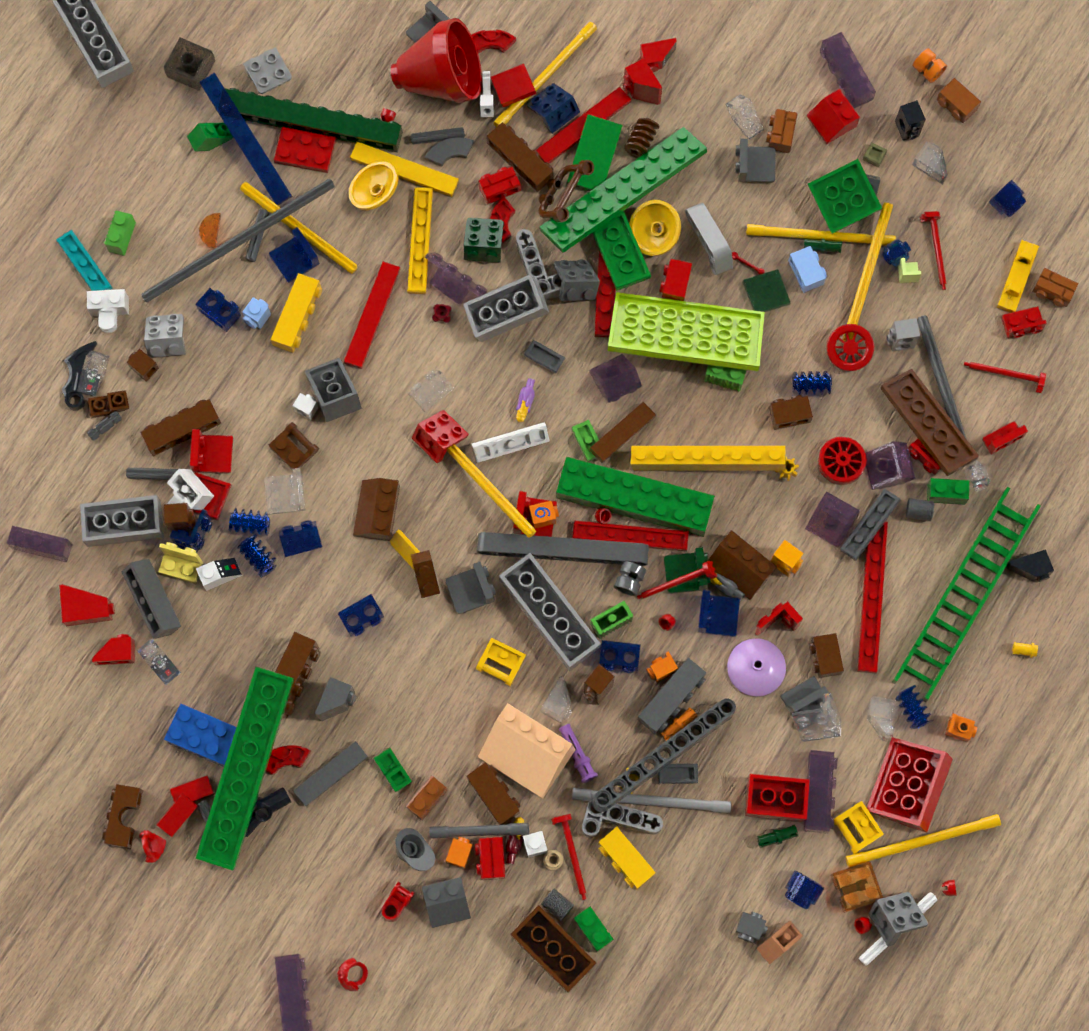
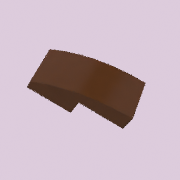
M126 390L107 393V396L93 397L87 400L91 418L107 416L114 411L119 413L129 409Z

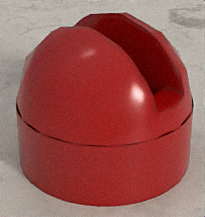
M383 108L381 120L384 122L394 121L396 113Z
M600 508L596 510L594 516L597 522L607 524L611 520L609 509Z
M665 614L659 618L660 627L666 631L671 630L676 624V619L671 614Z
M955 880L945 881L942 887H947L948 890L942 892L947 896H957Z
M860 917L855 920L854 926L859 934H864L871 930L872 923H870L869 918Z

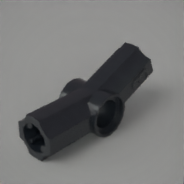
M283 787L264 798L257 797L245 837H248L261 822L268 821L272 817L273 812L291 803Z

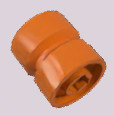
M930 48L924 50L912 64L919 73H924L923 76L930 83L936 81L947 68V65L941 59H936V54Z

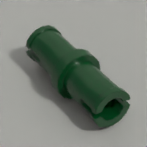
M825 238L821 240L805 239L804 248L811 246L813 251H820V253H841L842 241H827Z
M792 825L780 830L776 828L773 829V832L757 836V842L759 847L763 848L775 843L778 845L782 844V841L798 837L799 835L796 826Z

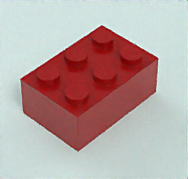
M749 774L745 816L805 822L807 820L810 779Z

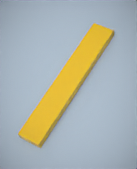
M360 142L356 143L350 156V160L366 166L379 161L388 162L397 170L399 178L426 188H433L434 191L451 197L459 183V178Z
M414 187L408 294H426L433 188Z

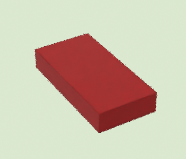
M208 775L170 789L174 802L182 793L193 802L214 795Z
M182 793L159 820L157 826L173 837L197 808V804Z

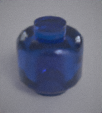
M895 239L884 246L882 255L889 266L892 264L894 267H897L900 264L901 258H905V261L910 258L909 252L911 248L906 241L902 242L900 239Z

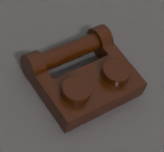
M291 422L282 433L268 444L294 472L299 470L319 450L316 444H312L297 429V425L294 422ZM291 434L307 449L305 454L288 438Z

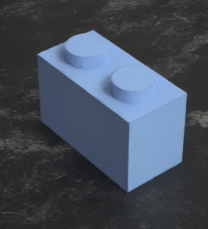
M811 246L790 254L788 261L803 293L824 285L827 274L825 269L820 267L818 254L812 250Z

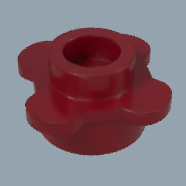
M444 304L434 305L433 321L450 322L451 306Z

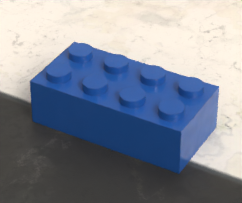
M180 704L164 740L171 745L224 767L236 727Z

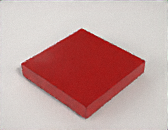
M524 63L491 76L502 107L537 94Z
M195 472L194 474L214 497L203 510L193 511L194 513L219 520L232 485Z

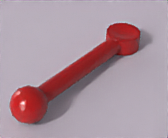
M732 252L733 260H739L740 262L757 271L759 275H763L765 273V270L763 268H758L754 266L753 264L739 257L737 252Z

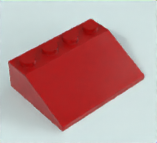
M892 737L867 805L868 811L909 828L927 833L953 761L952 757L945 751Z

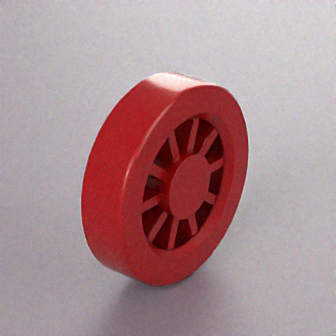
M841 325L832 331L828 337L826 344L827 356L831 363L841 370H859L865 367L873 357V338L860 325ZM849 332L854 333L851 340L849 339ZM845 334L847 341L842 340L840 336ZM856 335H860L862 338L855 342ZM837 340L843 343L842 346H836ZM864 340L866 347H858V344ZM836 348H842V352L837 354ZM858 349H866L864 355H861ZM845 353L846 355L843 361L839 358V356ZM854 354H857L861 359L856 361ZM849 355H851L853 363L847 362Z
M842 436L827 441L821 448L818 456V467L821 474L826 480L837 485H847L858 480L867 462L863 447L856 440ZM851 450L853 453L849 455L847 452ZM826 461H831L834 463L827 466ZM836 467L835 473H831L829 469ZM846 468L851 472V474L848 475V476H847ZM839 470H842L843 477L836 476Z

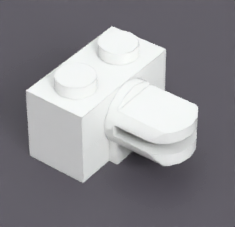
M125 289L87 291V310L91 316H98V325L103 332L112 333L117 328V315H129V297Z
M178 469L167 482L174 490V496L167 504L188 503L193 510H203L214 497L191 469Z

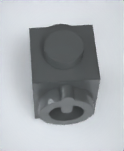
M743 912L735 931L739 933L738 938L754 944L760 940V937L764 938L768 926H765L766 920L762 919L763 915L756 912H751V914Z

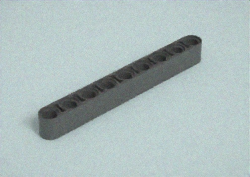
M478 533L477 553L482 555L523 558L531 553L535 559L618 565L628 561L640 566L648 565L649 545L643 543L532 536L528 538L526 535Z
M729 698L721 700L595 794L593 800L594 809L599 812L607 811L730 720L736 710L735 702ZM726 706L731 710V712L725 713L722 711L721 707ZM706 718H713L715 720V724H709L706 721ZM691 729H698L700 735H693ZM682 740L685 746L679 747L675 741ZM665 751L670 755V757L663 758L661 757L660 752ZM651 763L653 764L654 769L648 770L645 768L644 764ZM635 774L639 780L636 782L631 781L629 775ZM620 786L622 787L623 792L616 793L613 790V787ZM603 797L608 803L601 805L597 799Z

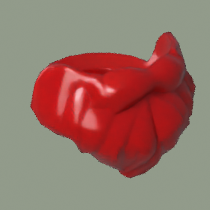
M144 830L140 833L139 838L142 839V846L147 855L145 862L154 863L164 853L166 840L155 833Z
M350 958L339 967L337 972L338 981L346 990L358 991V986L362 985L368 977L367 967L365 964L357 962L355 958ZM359 966L362 969V977L358 981H348L349 969Z

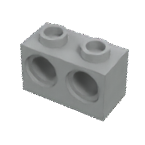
M917 318L894 321L889 330V335H887V344L891 346L892 352L915 348L920 337Z

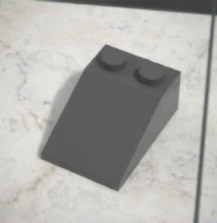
M340 358L305 370L326 422L362 409L357 391Z

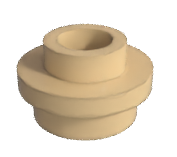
M557 850L548 851L543 858L545 867L549 870L559 869L563 864L562 854ZM551 857L557 858L555 864L550 863L549 859Z

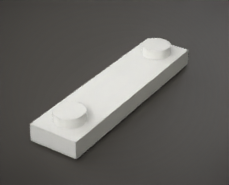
M544 422L473 443L472 447L478 463L543 444L550 440Z

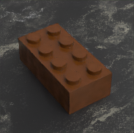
M295 631L275 671L276 673L295 678L283 714L284 718H287L288 714L291 715L296 706L294 704L295 699L301 696L304 690L302 685L305 679L308 680L312 673L311 666L313 662H317L321 654L315 640Z
M539 905L510 934L567 993L596 965V962Z

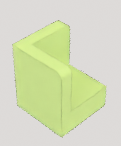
M905 258L900 259L898 264L899 282H918L921 277V271H918V263H905Z

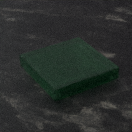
M778 269L743 280V285L753 311L768 312L790 305L791 302Z

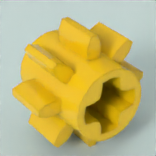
M786 457V466L790 469L789 472H787V469L786 471H775L776 473L779 472V479L787 478V481H789L791 476H797V472L794 470H797L799 465H795V458L790 460Z

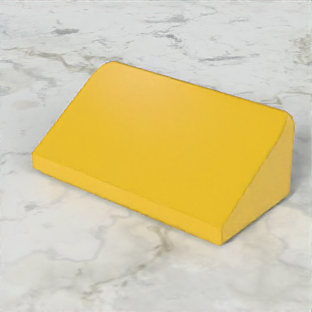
M398 529L390 544L414 570L411 554L419 553L420 551Z

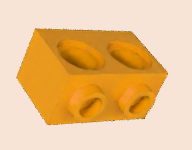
M784 540L773 554L771 562L777 566L776 569L789 577L791 573L796 574L804 561L801 558L804 553Z

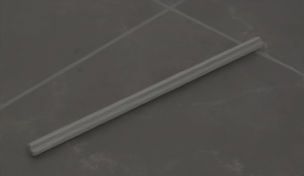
M327 179L148 289L141 294L145 302L156 298L335 187L333 181Z

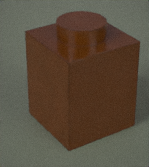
M140 348L128 357L127 364L146 382L159 369L157 363Z

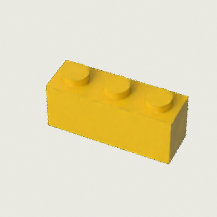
M618 827L614 828L598 842L600 846L598 850L605 858L607 856L610 857L613 861L611 863L612 867L618 873L622 872L625 875L624 881L631 889L635 887L638 890L656 874Z

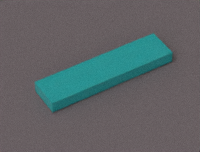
M72 229L56 239L92 291L113 289Z

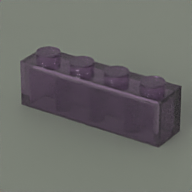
M840 32L822 40L820 54L824 59L826 58L830 72L835 74L838 86L841 89L843 88L845 97L852 104L853 108L872 101L876 91L843 33Z
M810 750L808 754L807 779H810L807 820L804 822L805 832L828 834L830 829L834 827V817H831V809L835 808V797H832V789H836V777H833V770L837 769L838 759L834 758L835 752Z
M300 954L275 957L283 1031H313L312 1019L308 1020L307 1012L311 1011L310 1000L306 999L305 991H308L307 978L303 977V970H306L305 958H301Z

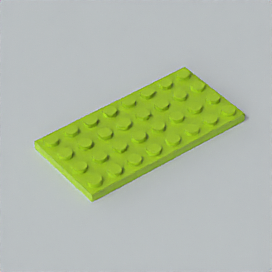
M616 292L607 351L759 371L765 312Z

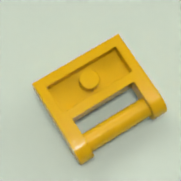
M491 638L476 666V670L484 671L506 682L505 684L511 687L526 654ZM487 659L510 669V674L508 675L487 665Z
M862 801L832 820L833 824L838 826L852 847L851 851L853 854L884 835ZM847 817L863 840L859 844L843 821Z

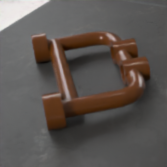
M582 160L579 164L567 165L558 172L554 179L548 180L547 186L549 190L547 194H541L539 197L541 205L538 214L541 218H553L556 222H565L568 219L569 211L565 208V205L581 176L593 173L594 164L592 161ZM569 172H575L556 208L553 211H546L548 205L553 204L556 191L562 188L564 176Z

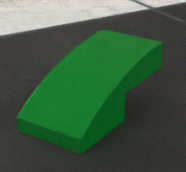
M390 747L373 758L395 792L412 782Z

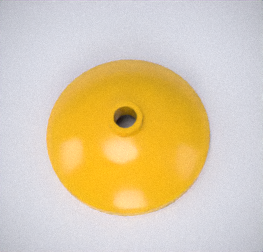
M384 161L374 162L364 167L357 173L350 184L349 199L351 203L360 210H372L385 204L397 188V170L393 165Z
M650 200L641 204L634 211L629 222L641 253L649 256H659L670 251L677 243L681 232L679 214L672 205L661 200ZM659 227H662V230H661V232L659 233V232H658V228H659Z

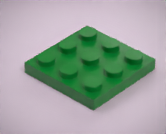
M859 159L808 183V187L831 234L883 209Z

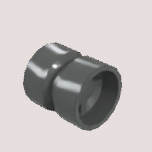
M624 561L620 569L621 576L617 577L614 588L624 594L637 596L641 587L639 582L643 581L647 570L638 564Z

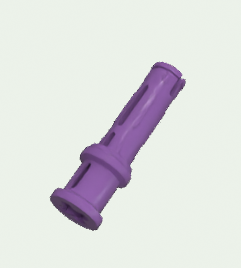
M567 724L559 728L563 738L571 743L569 739L571 737L576 748L572 757L575 761L574 767L578 769L582 777L581 782L586 783L596 778L598 774L594 772L590 764V758L585 756L572 731L571 725Z

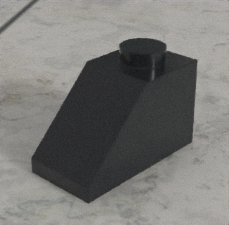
M1046 550L1011 560L1006 565L1008 570L1031 581L1037 579L1039 582L1050 578L1049 575L1054 572Z

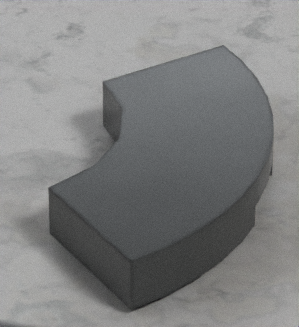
M462 137L443 140L429 150L425 160L442 167L451 158H467L474 140Z

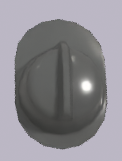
M405 828L397 834L395 839L396 853L402 861L407 862L409 866L418 871L429 870L434 865L435 854L418 831L412 828Z

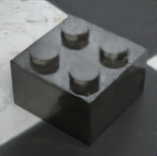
M179 37L163 68L168 78L200 91L216 60L212 50Z

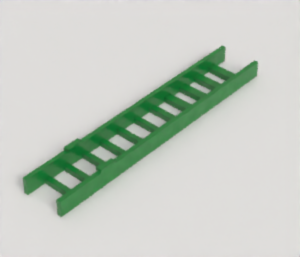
M1009 487L1004 490L892 683L896 684L905 670L930 685V688L923 698L924 702H927L1041 507L1037 504L1027 519L1003 505L1002 502L1011 489ZM997 511L1024 526L1020 534L994 521L993 518ZM989 527L1013 541L1014 544L1011 549L1008 550L985 537L984 533ZM978 543L1004 557L1002 565L999 566L976 553L974 550ZM969 559L996 574L991 583L964 568ZM960 574L987 589L982 599L955 585ZM951 589L978 605L972 616L945 600ZM941 606L968 620L962 632L936 617ZM932 622L959 637L953 648L926 633ZM923 638L950 653L946 657L944 664L917 649L923 642ZM913 654L940 669L934 681L907 665Z

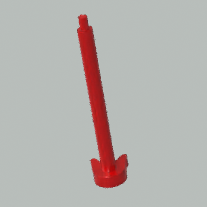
M924 212V214H921L920 220L921 222L931 223L940 285H942V290H946L945 285L947 283L937 220L941 218L940 212Z
M964 362V366H969L971 369L1037 382V393H1042L1045 385L1046 373L1040 372V375L1036 376L975 362Z
M713 561L703 563V568L641 592L637 599L647 598L704 574L708 578L714 579L718 576L714 572L716 569L712 566Z
M571 814L554 817L551 819L553 825L562 823L579 894L582 896V900H585L586 889L568 821L572 820Z

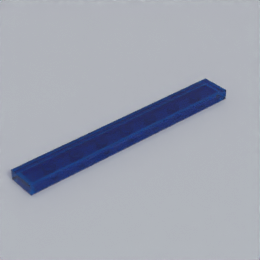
M215 72L200 81V85L274 203L279 206L293 197Z

